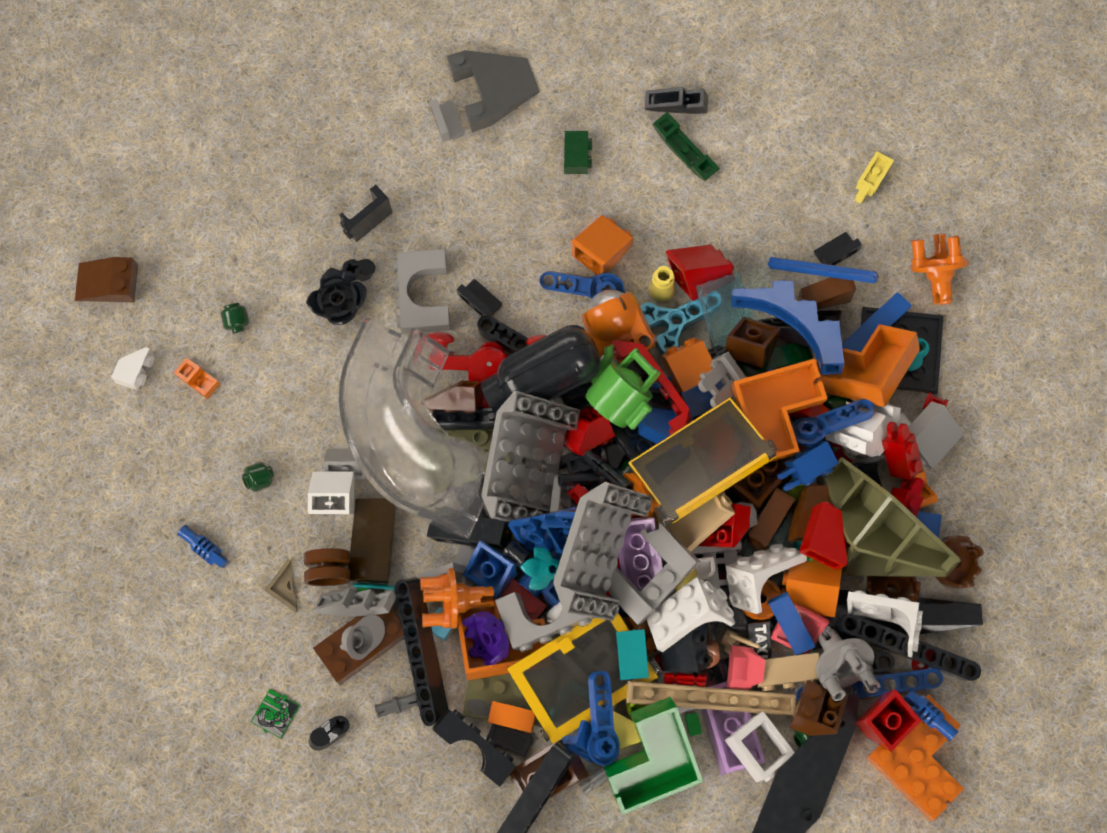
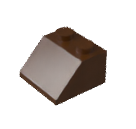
M743 316L727 335L725 351L729 352L735 361L763 368L771 358L781 328Z

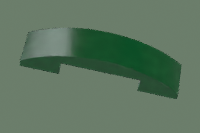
M668 112L652 124L669 149L700 179L706 181L720 170L717 164L707 154L704 155L680 130V125Z
M794 343L775 347L771 358L763 368L754 367L741 361L735 362L745 376L751 377L768 372L769 369L776 370L813 359L809 347Z

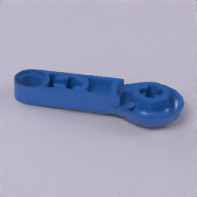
M547 271L539 279L540 285L546 290L588 296L591 299L602 292L603 288L607 287V285L611 286L610 289L613 288V290L625 293L622 280L617 275L611 273L585 277ZM546 275L553 276L554 284L552 286L544 283ZM558 276H561L560 281H567L570 278V282L574 283V285L570 286L569 289L566 284H559V288L556 287L559 282Z
M862 399L817 415V417H805L794 421L792 429L797 444L808 447L820 443L825 435L869 420L874 413V404L870 400ZM866 407L870 410L868 412H861L859 409Z
M593 671L588 677L592 732L587 741V752L593 762L598 765L607 766L617 759L620 752L619 738L614 730L611 680L607 672ZM599 674L603 677V684L600 687L595 682ZM604 700V704L598 705V701ZM607 744V749L602 750L601 746Z

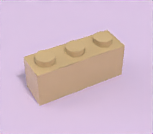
M812 653L765 659L763 683L757 684L756 688H762V692L774 691L776 686H783L784 689L796 688V684H805L807 680L817 683L819 679L815 670L819 654Z

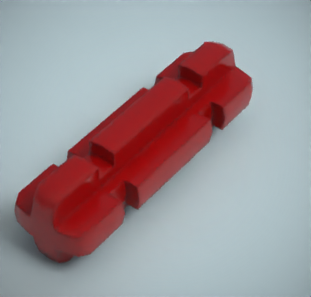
M665 673L664 684L704 687L706 686V675L697 674V676H694V674L677 673L676 675Z

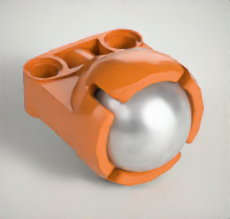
M604 290L593 297L588 311L582 314L584 326L595 342L600 357L604 355V346L609 347L614 340L643 344L642 338L646 335L650 338L649 346H645L648 351L657 344V337L651 331L641 307L631 291L622 293L617 290Z

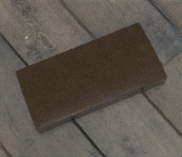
M356 499L350 546V564H348L351 581L389 583L397 507L396 499Z

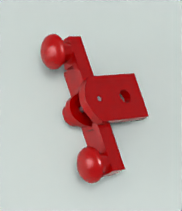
M437 331L429 333L424 337V341L431 344V350L428 354V369L468 371V381H481L497 373L498 366L502 360L508 357L504 349L495 342L484 343L471 355H454V351H448V344L454 342V337L451 334ZM534 335L527 339L526 344L530 345L547 335ZM482 391L483 405L480 408H491Z

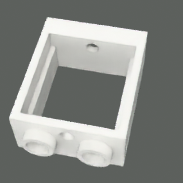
M763 711L754 715L725 739V742L756 783L762 780L767 782L775 776L774 771L781 767L795 753ZM759 725L782 754L765 770L761 768L741 741Z

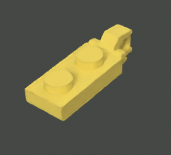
M878 151L875 153L858 180L855 188L859 190L855 198L856 202L862 204L866 195L871 197L876 192L894 162L893 159Z

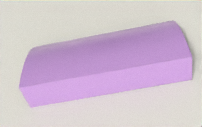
M655 517L631 518V523L624 537V545L619 553L621 572L640 592L664 567L662 557L640 533L644 529H647L648 532L657 530Z
M727 682L709 687L727 689ZM701 709L721 776L746 769L725 742V739L752 718L751 713ZM754 729L741 741L760 765L766 762L756 729Z

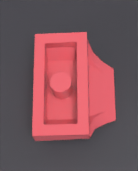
M730 645L727 689L749 691L753 686L763 683L765 659L759 656L753 647Z

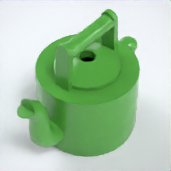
M614 345L604 346V357L600 361L599 372L591 380L592 386L588 389L586 398L602 416L613 424L622 428L628 425L631 429H635L644 417L652 411V407L648 404L653 397L649 388L658 378L660 372L655 370L640 354L638 348L632 350L619 365L612 362ZM633 360L649 375L645 383H643L641 377L636 372L626 369Z

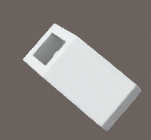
M145 347L119 359L111 378L117 384L138 390L140 386L144 385L147 377L142 366L150 368L153 365L154 356L152 351Z

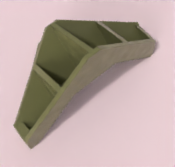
M843 457L837 460L839 464L832 467V472L823 476L825 485H828L830 502L835 508L842 511L844 537L847 540L845 542L847 564L845 567H842V571L846 575L947 577L961 562L960 558L900 501Z

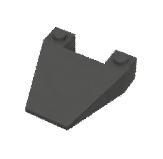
M468 50L447 56L448 66L454 82L473 76L482 100L465 106L466 117L472 132L492 126L539 93L527 58Z

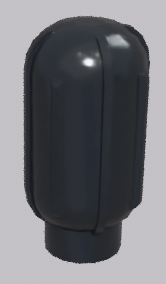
M568 325L503 359L498 366L497 373L481 380V389L495 414H497L499 408L514 391L552 401L592 380L599 372L601 357L595 342L583 327Z

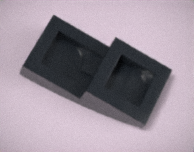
M729 657L719 660L712 668L693 672L694 676H697V674L706 675V686L704 687L726 682Z

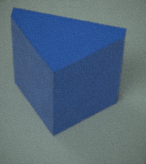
M480 540L463 576L477 586H492L494 589L493 597L498 598L516 576V565L500 552Z

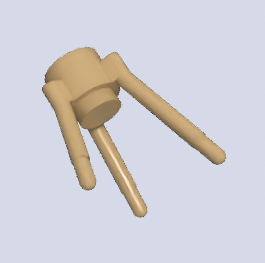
M729 629L721 641V644L725 646L724 651L730 654V645L741 646L744 643L760 648L759 644Z

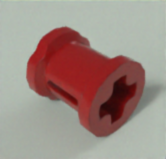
M929 392L922 409H925L930 402L946 407L949 400H942Z

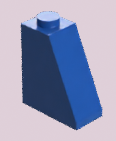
M652 408V411L637 426L639 435L655 444L660 443L670 436L668 422L677 417L676 413L672 410ZM681 444L672 449L683 457L688 458L691 454L690 448L684 450Z

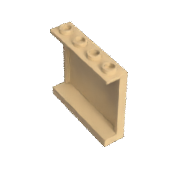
M689 447L693 456L659 485L662 491L667 490L671 494V497H668V499L672 498L671 504L675 509L719 482L716 476L717 472L708 460V454L701 448ZM723 491L673 524L660 507L654 511L653 517H655L657 529H659V524L663 523L692 551L732 517L735 512L731 506L732 501Z

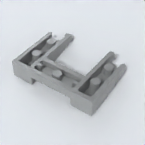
M663 523L659 524V529L648 532L647 529L640 532L667 562L640 592L617 567L614 569L611 577V586L608 592L613 598L620 600L619 605L637 625L643 623L701 562Z

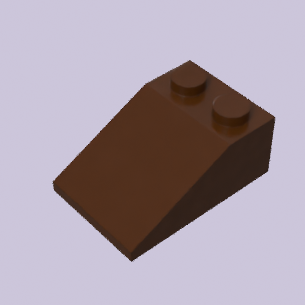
M110 257L79 263L75 301L134 303L138 264L133 257Z
M555 743L519 764L511 772L510 776L520 795ZM577 754L550 798L590 776Z

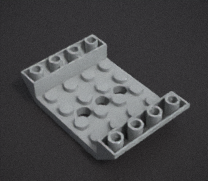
M514 391L499 408L496 414L481 495L491 518L510 522L550 512L554 477L558 475L565 431L577 430L579 409L519 391ZM507 453L510 454V461H509V463H507V461H506V455H507ZM524 457L526 458L525 467H523L522 460ZM540 461L542 463L541 471L538 470V464Z
M604 482L580 497L553 582L564 612L614 621L619 610L620 600L606 595L611 586V577L618 564L617 559L620 549L624 545V537L631 523L632 513L647 517L652 506L653 496Z

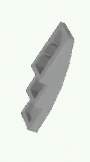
M351 588L321 594L312 611L317 614L352 617L389 613L396 595L392 591L375 594L371 589L355 593Z

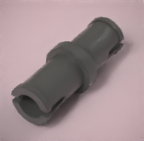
M416 692L400 698L397 696L392 697V700L375 704L374 707L375 712L378 713L377 717L380 718L395 712L399 714L402 712L401 710L418 706Z

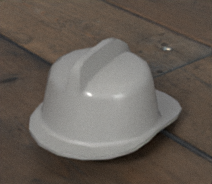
M376 615L365 616L355 625L345 629L342 634L340 648L345 650L351 658L362 660L383 640L385 635L384 622Z

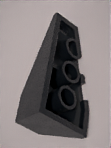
M842 310L817 311L818 321H839L841 332ZM773 317L758 320L781 328L779 339L810 347L800 333L781 319Z

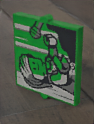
M269 689L251 722L263 728L265 733L270 732L282 738L300 705L289 700L286 695L282 696Z

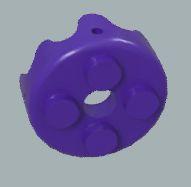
M480 611L462 621V624L467 626L464 636L471 638L474 643L468 652L471 658H481L484 660L485 666H493L507 657L509 641L505 632V626L501 620H498L487 611Z

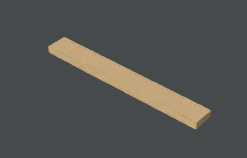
M627 681L626 703L650 705L671 697L675 705L682 708L760 713L763 711L765 714L793 716L796 708V694Z

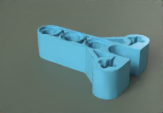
M712 291L676 309L657 307L650 302L643 304L641 310L650 329L652 330L660 325L668 329L665 333L657 336V344L655 346L660 354L666 353L665 350L668 349H665L666 345L669 347L677 346L678 348V341L683 330L716 313L720 308L721 297L717 292ZM713 300L716 302V305L710 306L707 304V301ZM695 309L699 314L692 315L689 311ZM679 319L682 323L676 325L671 320Z

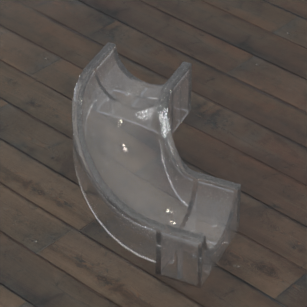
M365 317L346 357L339 383L340 418L349 448L365 477L388 501L441 530L469 539L485 504L481 495L489 453L471 442L449 436L432 416L424 398V386L434 387L450 350L418 329L412 328L410 335L407 336L389 329L371 318Z

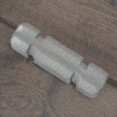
M602 768L591 776L589 781H584L580 784V789L585 795L593 791L594 787L597 788L608 780L604 769Z

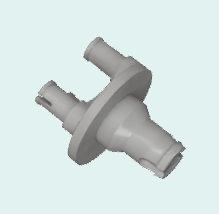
M827 629L831 637L829 640H826L825 636L820 634L819 643L824 653L818 659L815 671L822 686L829 691L834 701L842 700L846 694L842 688L850 686L859 680L863 682L869 693L877 692L878 688H880V683L874 677L871 668L874 661V653L870 645L866 641L856 638L842 640L834 629Z

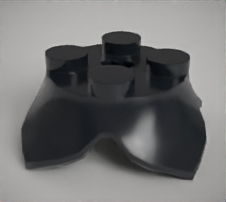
M330 267L320 279V288L309 294L306 304L314 314L327 319L329 323L344 325L353 320L358 309L365 302L367 288L358 281H345L340 275V270ZM340 297L342 301L336 303V298Z

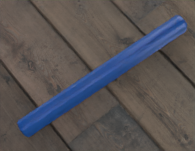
M770 257L768 262L770 269L867 283H876L879 278V274L871 270Z

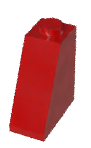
M821 502L815 505L812 509L799 553L834 570L845 567L847 555L842 511L835 508L829 502Z

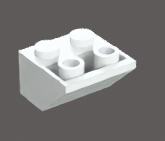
M313 471L308 490V514L354 513V472Z

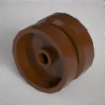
M322 548L306 551L304 553V565L309 569L304 572V583L309 586L321 587L350 583V570L345 567L350 564V551L339 548Z

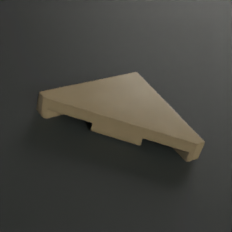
M288 559L266 587L265 591L296 613L298 609L292 563Z

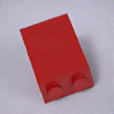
M712 244L665 251L670 269L675 277L674 281L692 301L735 279L732 262L729 259L726 260L721 250H716Z
M893 689L883 693L856 720V726L868 739L892 752L922 720L902 696Z

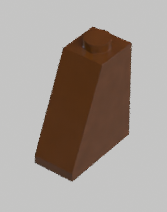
M830 277L801 288L797 301H816L817 310L849 303L856 291V286L853 280Z
M815 482L799 491L788 534V542L803 540L812 509L815 505L821 502L831 503L828 485H819V483Z
M778 488L758 518V524L752 528L748 535L747 543L755 551H765L768 549L791 513L795 499Z

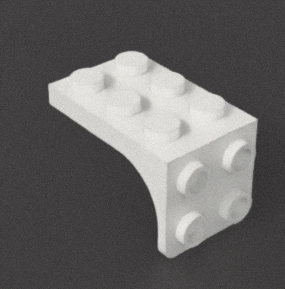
M774 544L770 546V549L756 551L752 556L741 557L737 559V562L727 565L726 577L732 606L754 614L761 613V590L766 580L776 573L806 562L807 556L799 553L796 548H786L781 544Z
M696 577L661 603L647 618L657 650L664 652L696 627L707 622L720 621L729 626L734 625V613L727 604L725 592L720 588L717 589L712 586L710 582H705Z
M863 591L848 592V614L900 625L909 636L908 657H912L913 651H918L923 611H919L918 602H911L907 598L893 599L883 594H877L876 596L868 595Z

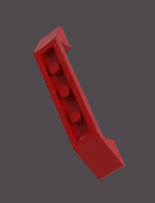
M612 341L614 356L618 361L621 359L623 361L632 350L638 348L640 354L655 370L660 372L654 384L656 382L662 387L659 389L665 399L670 398L673 403L671 407L677 415L676 418L668 422L670 426L669 434L672 435L688 425L691 420L689 407L646 347L639 343Z

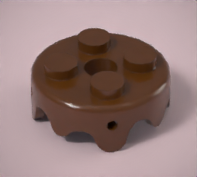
M953 535L941 539L960 558L961 562L947 577H936V579L942 585L949 588H970L975 586L974 579L982 571L978 565V559L983 556V549L975 545L967 536Z
M867 577L866 593L868 595L876 596L877 594H883L893 599L907 598L911 602H917L921 582L917 581L916 577ZM893 587V588H895L897 591L892 592V591H889L887 588Z

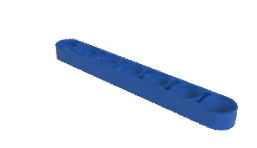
M924 669L874 676L880 683V688L875 693H866L863 689L864 684L860 680L851 686L854 689L853 694L857 695L859 699L881 696L883 693L890 691L884 686L886 679H893L895 681V690L898 693H906L911 690L921 691L937 688L943 682V675L937 669ZM929 673L937 675V684L932 685L928 683L927 675ZM907 676L916 678L917 685L914 688L906 685ZM800 687L796 692L797 702L799 699V694L802 691L803 687Z

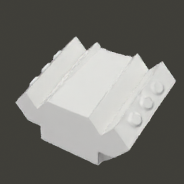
M889 403L885 407L874 405L872 418L828 434L825 439L844 446L846 452L852 455L880 456L884 451L882 440L888 436L887 424L889 422L897 423L900 420L901 408ZM862 407L859 410L861 412H868L870 409Z

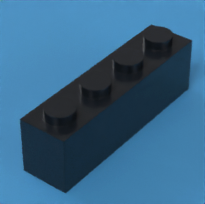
M441 510L440 513L432 512L427 537L436 542L476 547L479 541L482 540L494 549L505 550L511 542L513 533L508 526L509 522L492 519L483 514H477L476 517H473L464 512L454 515L450 511Z

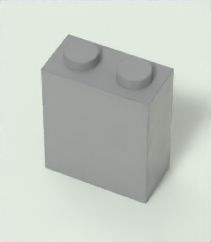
M930 402L908 427L910 433L915 434L922 467L934 469L964 435V432L947 408L934 402Z

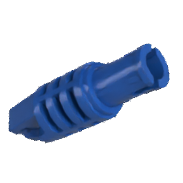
M187 525L182 526L178 531L177 535L190 544L191 550L211 566L215 563L219 567L225 568L229 561L221 555L223 551L204 535H197Z
M911 690L904 697V700L911 706L917 716L928 727L936 728L948 741H951L959 732L944 719V713L923 695L920 697Z

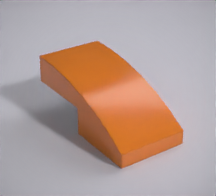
M188 358L174 372L178 378L206 399L220 385L218 380L203 371L201 367Z
M492 701L488 718L489 723L533 733L536 715L532 710Z

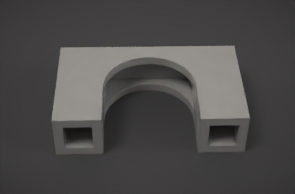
M445 249L398 252L397 260H394V271L398 272V278H395V290H399V297H396L395 301L396 309H400V316L396 317L397 328H401L402 334L451 331L448 306L421 307L413 303L409 298V289L418 278L428 275L447 274Z
M513 592L495 600L512 648L521 652L532 649L533 644L537 642L543 644L553 639L552 636L556 634H568L573 631L572 628L575 626H587L594 619L593 617L564 612L562 607L559 617L554 622L538 626L529 618L520 594Z

